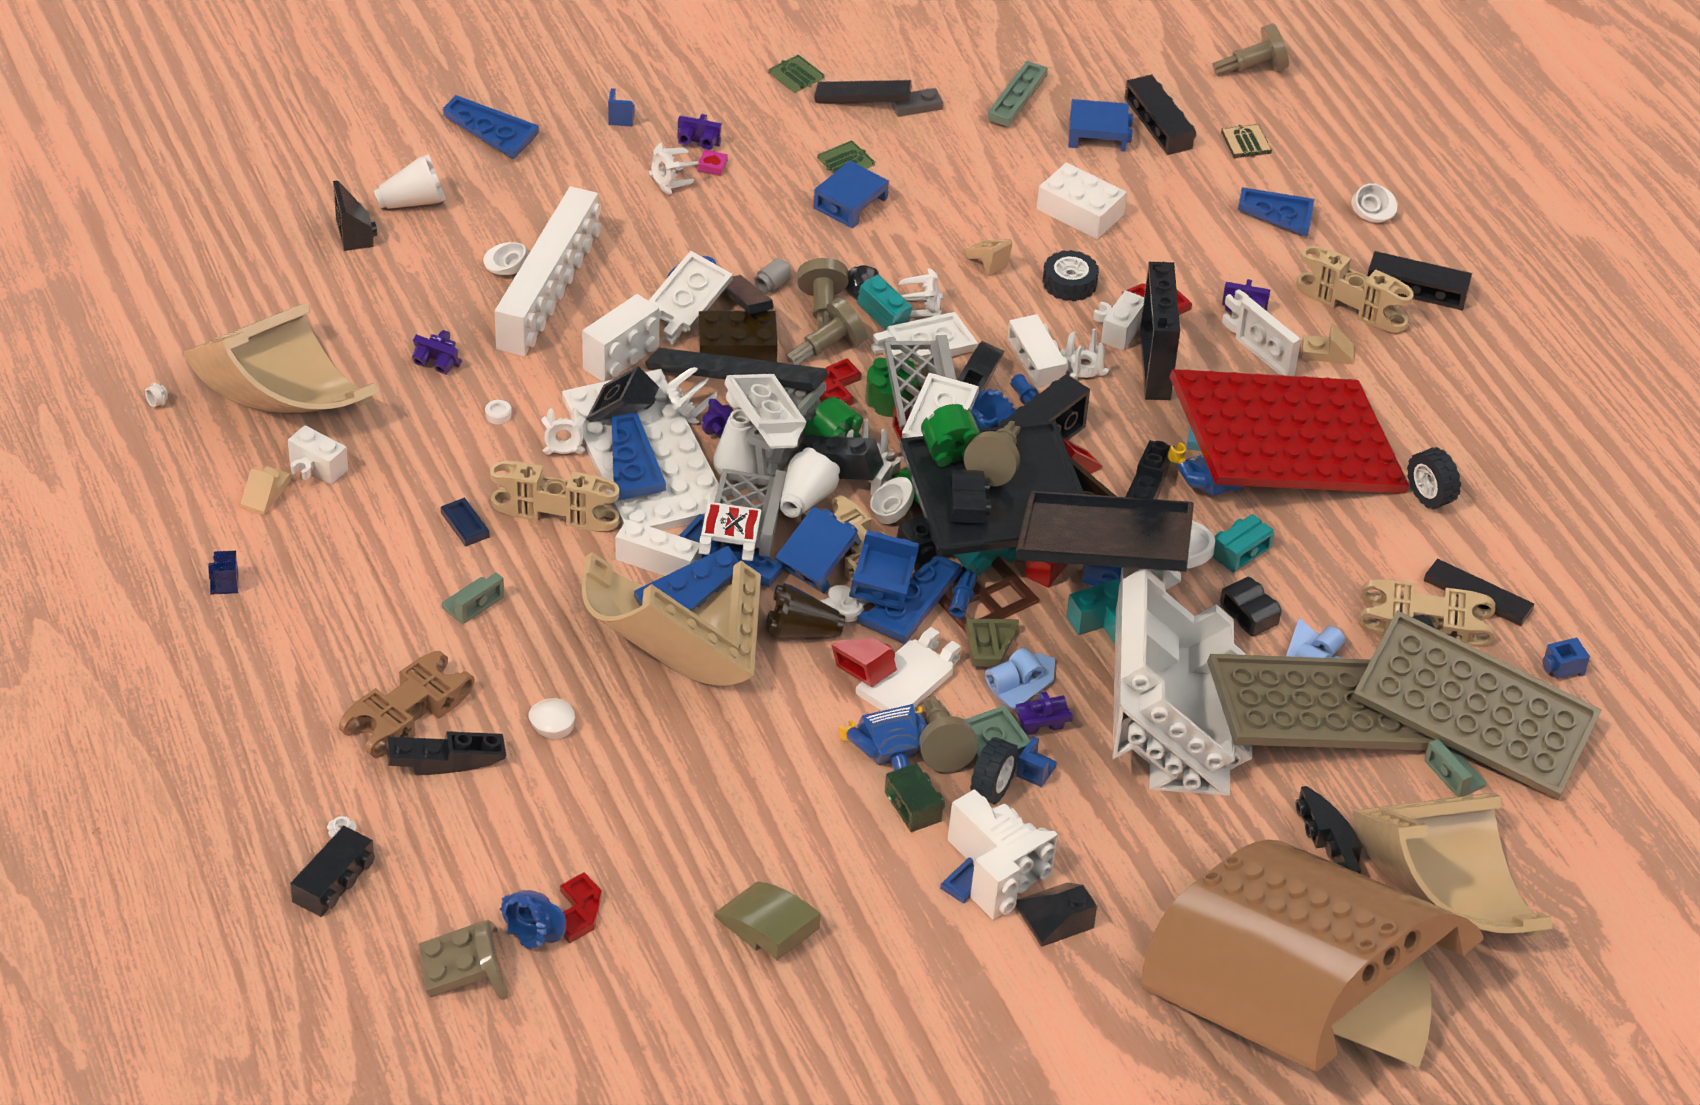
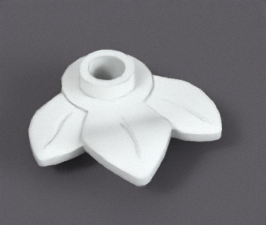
M836 585L829 589V598L820 601L838 610L840 614L845 615V622L858 620V615L862 613L863 606L868 602L849 597L851 588L845 585Z

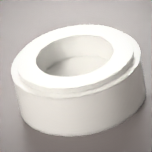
M494 400L486 405L485 417L488 422L499 425L507 423L511 419V405L508 402Z

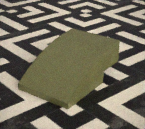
M759 881L714 913V917L755 951L761 947L776 960L780 959L820 928L821 913L787 890Z

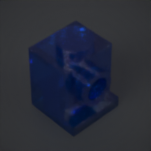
M236 550L214 551V563L208 564L210 595L238 593L239 571Z

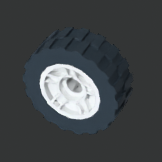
M1063 250L1053 253L1044 263L1043 287L1050 295L1052 294L1057 299L1060 298L1064 301L1084 300L1086 297L1092 296V293L1096 291L1099 266L1091 256L1080 251Z
M1432 447L1414 454L1409 459L1407 476L1410 487L1421 504H1424L1427 508L1436 509L1457 500L1461 492L1460 474L1456 464L1446 451L1438 447Z
M992 737L982 749L974 767L970 785L971 791L975 789L989 803L996 804L999 802L1013 779L1019 757L1018 746L1000 738Z

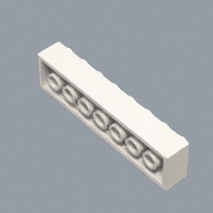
M572 186L567 190L495 309L497 350L525 357L530 347H534L538 333L544 330L548 316L553 315L558 299L561 300L563 298L565 287L567 284H571L575 270L581 267L585 253L590 252L592 241L595 237L598 238L600 234L601 223H598V217L601 212V204H598V193Z

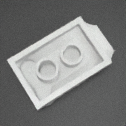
M774 374L727 375L724 383L728 389L726 400L732 407L744 411L771 449L795 448L800 434L806 425V420Z

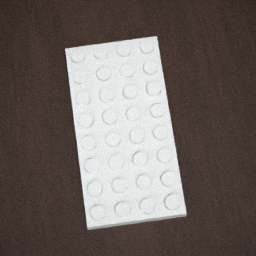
M658 369L645 372L659 386L655 396L656 401L649 409L645 410L643 408L637 413L665 479L666 491L617 500L612 505L619 513V520L622 526L628 519L664 531L689 525L699 514L705 516L707 503L715 501L719 483L686 418L678 409L675 411L672 409V402L666 393L663 394L662 382L666 378L662 370ZM612 380L562 391V400L571 419L573 408H577L579 416L582 415L585 418L580 427L583 434L582 442L598 476L613 481L612 419L589 422L586 419L603 385ZM605 490L607 494L614 493L612 490Z

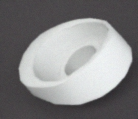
M1369 183L1363 185L1352 197L1354 212L1360 218L1369 222H1386L1393 218L1397 212L1398 205L1394 195L1378 184Z
M518 242L502 243L486 252L484 265L488 271L494 274H517L530 252L523 244Z
M904 477L891 479L879 487L872 495L870 507L878 522L891 524L897 522L907 513L912 505L915 491L910 480Z
M544 699L533 705L529 711L528 717L533 729L548 739H562L569 735L574 728V710L568 702L562 699Z

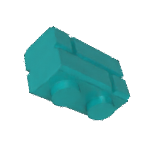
M876 275L860 285L857 304L885 331L888 326L909 322V315L912 312L913 306L903 299L880 275Z
M1254 514L1244 520L1238 519L1230 529L1225 532L1219 531L1214 536L1215 547L1212 557L1221 564L1224 563V566L1231 572H1235L1272 548L1274 530L1266 523H1262V520Z

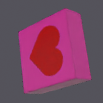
M704 150L698 162V171L721 176L728 161V154Z

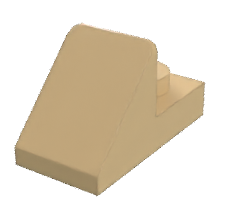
M1011 239L983 240L965 249L967 259L978 258V261H982L987 275L991 276L1007 267L1013 243Z
M1331 323L1329 337L1303 335L1302 359L1353 364L1354 344Z
M266 466L263 471L252 468L240 507L265 515L291 482L290 474Z

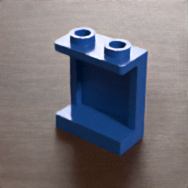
M1072 99L1068 148H1078L1079 137L1120 140L1121 151H1126L1127 143L1132 141L1133 114L1129 113V104Z
M849 161L814 189L813 208L853 229L858 225L859 212L876 198L882 201L888 199L889 180Z
M813 506L775 558L778 563L783 565V570L824 594L830 587L827 580L828 576L851 545L859 546L862 541L857 534L858 529L847 521L843 524L836 520L837 517L829 510L823 509L821 511Z
M866 531L849 597L902 610L916 562L919 544L907 539L884 535L880 532Z

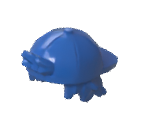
M992 389L980 392L971 409L979 429L997 427L1001 420L1007 419L1016 411L1013 408V403L1009 402L1008 397H1003V393L999 390L993 391Z
M521 890L502 898L503 902L501 903L500 911H502L503 918L507 923L506 932L517 935L521 945L525 946L526 949L541 947L545 942L554 943L563 938L566 930L565 915L543 893Z

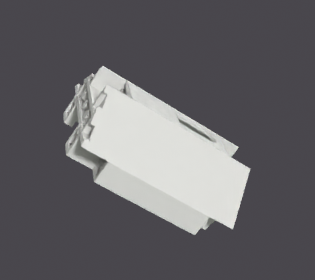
M1122 567L1116 606L1113 759L1133 750L1150 764L1149 790L1230 796V770L1252 759V745H1234L1207 660L1210 654L1247 655L1234 644V619L1217 604L1194 616L1170 596L1166 590L1181 582V573L1179 571Z

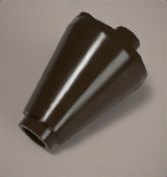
M777 584L773 600L776 601L774 611H769L766 620V626L769 627L768 633H771L772 637L833 638L834 635L841 636L845 624V615L840 614L838 610L790 584Z

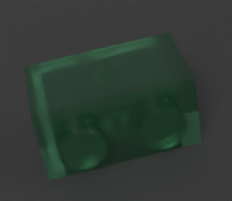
M917 763L886 773L884 793L910 832L942 822L943 808H945L944 798L940 792L935 791L929 775L923 772Z

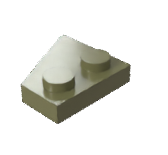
M967 618L965 630L972 666L995 667L1001 664L1016 634L1019 619Z

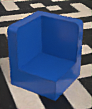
M611 88L608 101V125L632 127L635 104L632 101L616 100V88Z
M1033 736L1018 757L1016 776L1042 787L1056 768L1057 762L1037 753L1039 739Z

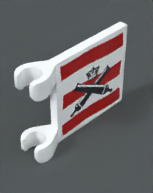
M708 502L698 553L709 555L712 540L743 545L742 560L753 561L761 509Z

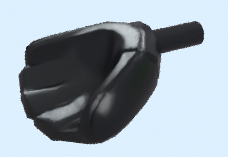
M866 265L851 268L848 271L846 291L857 300L860 285L879 275L878 270Z

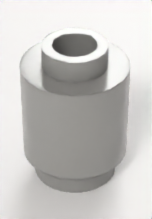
M777 258L757 272V276L754 278L755 285L763 293L774 292L791 279V267L786 261Z

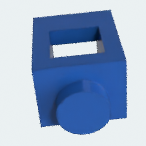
M1576 637L1548 644L1542 663L1547 673L1552 672L1556 679L1574 674L1584 676L1590 656Z

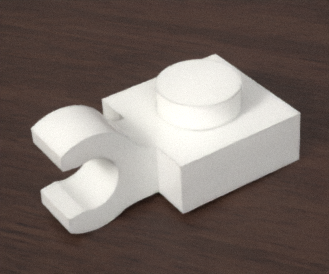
M887 452L881 455L884 465L874 480H868L871 483L870 495H873L879 487L892 479V475L900 469L901 457H897L895 461L890 462L888 461Z

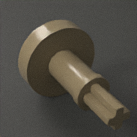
M1272 23L1261 27V43L1242 50L1233 51V56L1212 63L1215 74L1218 76L1237 68L1239 71H1242L1247 67L1266 60L1270 61L1275 71L1288 68V53L1277 26Z
M831 258L809 260L803 263L797 272L800 290L814 297L813 317L817 319V330L831 321L827 304L834 300L835 294L842 292L848 285V269L846 265Z
M837 297L827 304L831 321L812 334L805 336V342L786 354L790 363L796 365L813 354L818 356L823 350L842 337L854 347L867 340L868 335L861 319L847 301Z
M1009 421L1004 428L998 429L996 432L987 431L975 436L964 453L966 469L984 471L985 479H989L990 486H1001L1010 481L1020 464V454L1016 447V436L1020 432V426H1015V421Z
M930 696V699L924 700L923 703L927 712L925 717L927 726L919 738L921 755L925 763L933 770L939 772L957 771L968 765L976 755L978 749L976 735L972 726L966 720L951 716L949 711L942 707L940 700H937L936 696Z

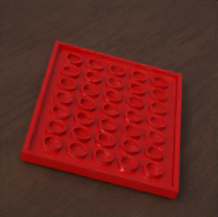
M1172 369L1169 376L1215 485L1406 494L1409 484L1359 380Z

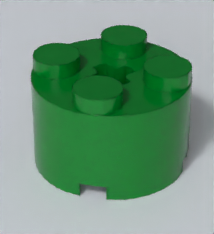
M877 358L867 371L866 404L869 407L871 405L875 408V412L879 415L893 417L895 402L886 359ZM908 360L906 364L915 369L914 363ZM901 368L896 372L905 381L911 376ZM914 379L910 385L918 389L919 381ZM905 389L900 393L909 402L915 398L914 395Z
M833 396L827 398L816 407L813 412L817 415L812 421L808 419L803 429L804 437L810 435L847 437V433L853 430V438L861 437L859 431L864 418L843 400Z
M960 404L942 406L933 411L935 415L929 420L927 417L923 420L921 432L932 458L938 466L945 467L950 463L964 460L967 446L975 436L980 434V431L969 408L968 410L964 409L963 405Z

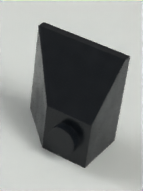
M338 180L333 181L335 216L344 251L374 247L373 237L377 236L375 221L371 222L368 211Z
M637 366L603 385L586 419L589 422L610 419L613 416L638 412L643 408L647 410L655 403V396L659 386Z
M1067 882L1016 900V908L1041 947L1094 929L1097 905L1082 884Z

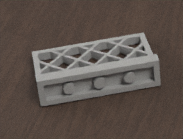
M937 335L935 341H884L883 348L900 430H903L907 423L905 414L908 411H912L920 394V391L910 385V383L917 379L924 384L926 377L920 373L925 368L936 375L956 380L947 335ZM929 349L930 357L926 360L916 352ZM892 350H901L906 356L900 360L892 354ZM910 358L921 364L917 370L906 364ZM900 368L911 375L906 381L896 374ZM904 389L915 396L911 402L901 396L900 393Z
M823 381L815 391L793 388L787 391V394L806 421L808 419L812 421L817 415L813 411L820 404L819 397L826 391V382ZM754 426L746 434L747 443L755 445L758 474L775 477L776 470L782 471L796 455V449L805 438L803 431L795 448L771 449Z
M723 469L714 503L734 506L743 504L748 508L761 509L755 547L759 548L760 556L769 557L780 513V500L787 471L776 470L775 477ZM726 479L736 480L740 483L731 485ZM760 484L766 485L767 487L758 489L754 485ZM743 489H747V490H749L751 493H748V494H746V495H743V494L740 493L739 491H740V490H743ZM732 494L735 499L728 501L724 498V496ZM758 498L762 503L754 505L750 501Z

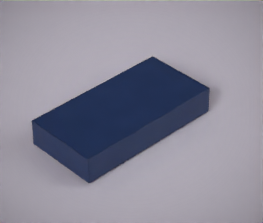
M465 497L441 506V514L465 547L490 538L488 528Z

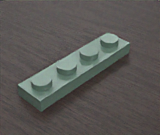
M1026 60L988 111L987 120L1009 127L1047 76L1048 67Z

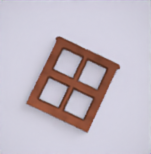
M997 556L991 563V566L1002 576L1003 580L986 588H983L976 580L973 589L974 597L969 601L970 604L980 600L991 612L979 619H1004L1039 603V598ZM964 566L961 567L962 572H965L966 568ZM961 572L960 575L956 578V580L953 582V584L959 581L962 572ZM1010 585L1022 599L1002 608L990 594ZM944 594L938 603L966 633L965 623L967 617H953L948 610L952 601Z

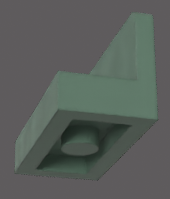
M497 572L487 579L480 577L443 601L442 608L460 623L464 624L504 598V578Z
M1439 739L1429 742L1425 762L1457 797L1467 796L1485 787L1486 781L1457 750L1451 747L1446 748Z

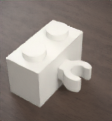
M1125 290L1113 308L1108 303L1100 302L1099 310H1094L1093 319L1103 322L1102 343L1123 351L1126 349L1140 329L1144 297Z
M306 425L288 439L291 474L294 475L297 471L302 470L303 480H307L313 475L332 485L348 471L347 447Z

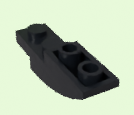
M981 341L957 381L979 386V393L984 391L1005 351Z
M1149 440L1138 463L1136 475L1125 497L1158 499L1171 462L1168 458L1171 445L1163 441Z
M446 731L445 739L387 737L385 744L388 766L414 767L415 775L463 772L484 767L506 758L503 734Z
M1302 786L1299 799H1296L1295 805L1297 814L1302 816L1305 822L1307 837L1312 838L1316 849L1325 847L1328 858H1332L1334 863L1361 874L1359 860L1363 846L1348 821L1319 793L1308 786Z

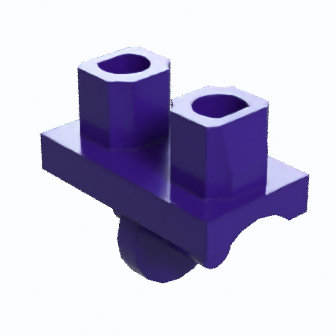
M701 114L699 119L679 116L678 143L688 145L691 141L698 142L703 149L709 150L714 146H720L722 123L707 121V114Z
M1247 279L1246 285L1231 282L1225 283L1222 301L1225 311L1232 312L1225 304L1226 296L1230 294L1234 298L1235 291L1239 289L1267 311L1271 289L1252 286L1251 279Z
M442 330L438 336L431 334L430 339L415 335L413 343L416 348L412 359L416 365L424 367L430 358L436 359L433 364L434 369L445 375L449 373L453 366L459 367L461 365L462 359L458 358V349L455 348L456 342L450 340V332Z
M716 398L709 399V409L702 417V430L707 435L715 434L720 439L727 420L734 410L729 405H722Z
M1046 691L1040 692L1038 700L1019 703L1015 706V711L1026 735L1036 734L1039 731V727L1045 726L1052 730L1063 729L1065 723L1071 722L1073 719L1072 712L1068 709L1064 695L1049 698Z

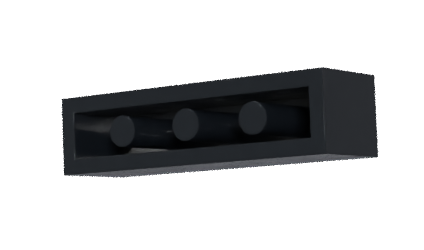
M1152 74L1127 80L1125 101L1167 155L1193 149L1194 138H1196L1195 127L1189 123L1183 111L1179 110L1175 105L1172 97L1168 96L1162 84L1158 83Z
M1374 251L1367 275L1369 277L1375 270H1378L1409 286L1413 291L1414 300L1462 311L1472 278V273L1377 251ZM1397 294L1401 297H1407L1405 294Z

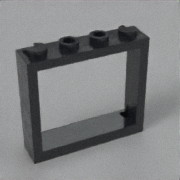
M1149 261L1140 323L1145 400H1171L1173 384L1169 376L1172 369H1175L1180 338L1174 262Z

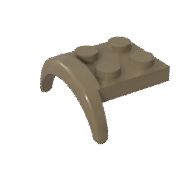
M481 921L419 943L425 989L430 997L489 977L499 999H506L508 997L495 952L493 933L497 931V928L492 921Z

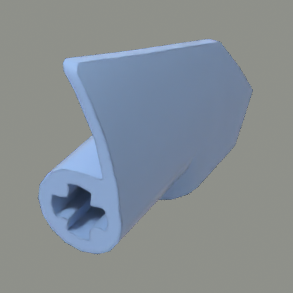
M1298 619L1286 656L1332 658L1345 644V637L1339 629L1333 626L1326 627L1319 634L1302 619Z
M1021 648L1012 654L1009 661L986 670V683L1003 704L1015 710L1016 704L1028 702L1054 681L1055 658L1041 653L1033 655L1028 648Z

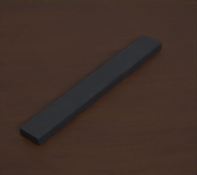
M660 347L645 361L649 370L661 369L663 372L682 374L688 369L695 367L698 370L692 374L694 376L726 380L727 375L774 374L782 387L815 391L828 377L826 368Z

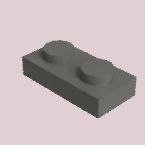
M936 88L913 91L907 102H890L897 117L943 110V101Z

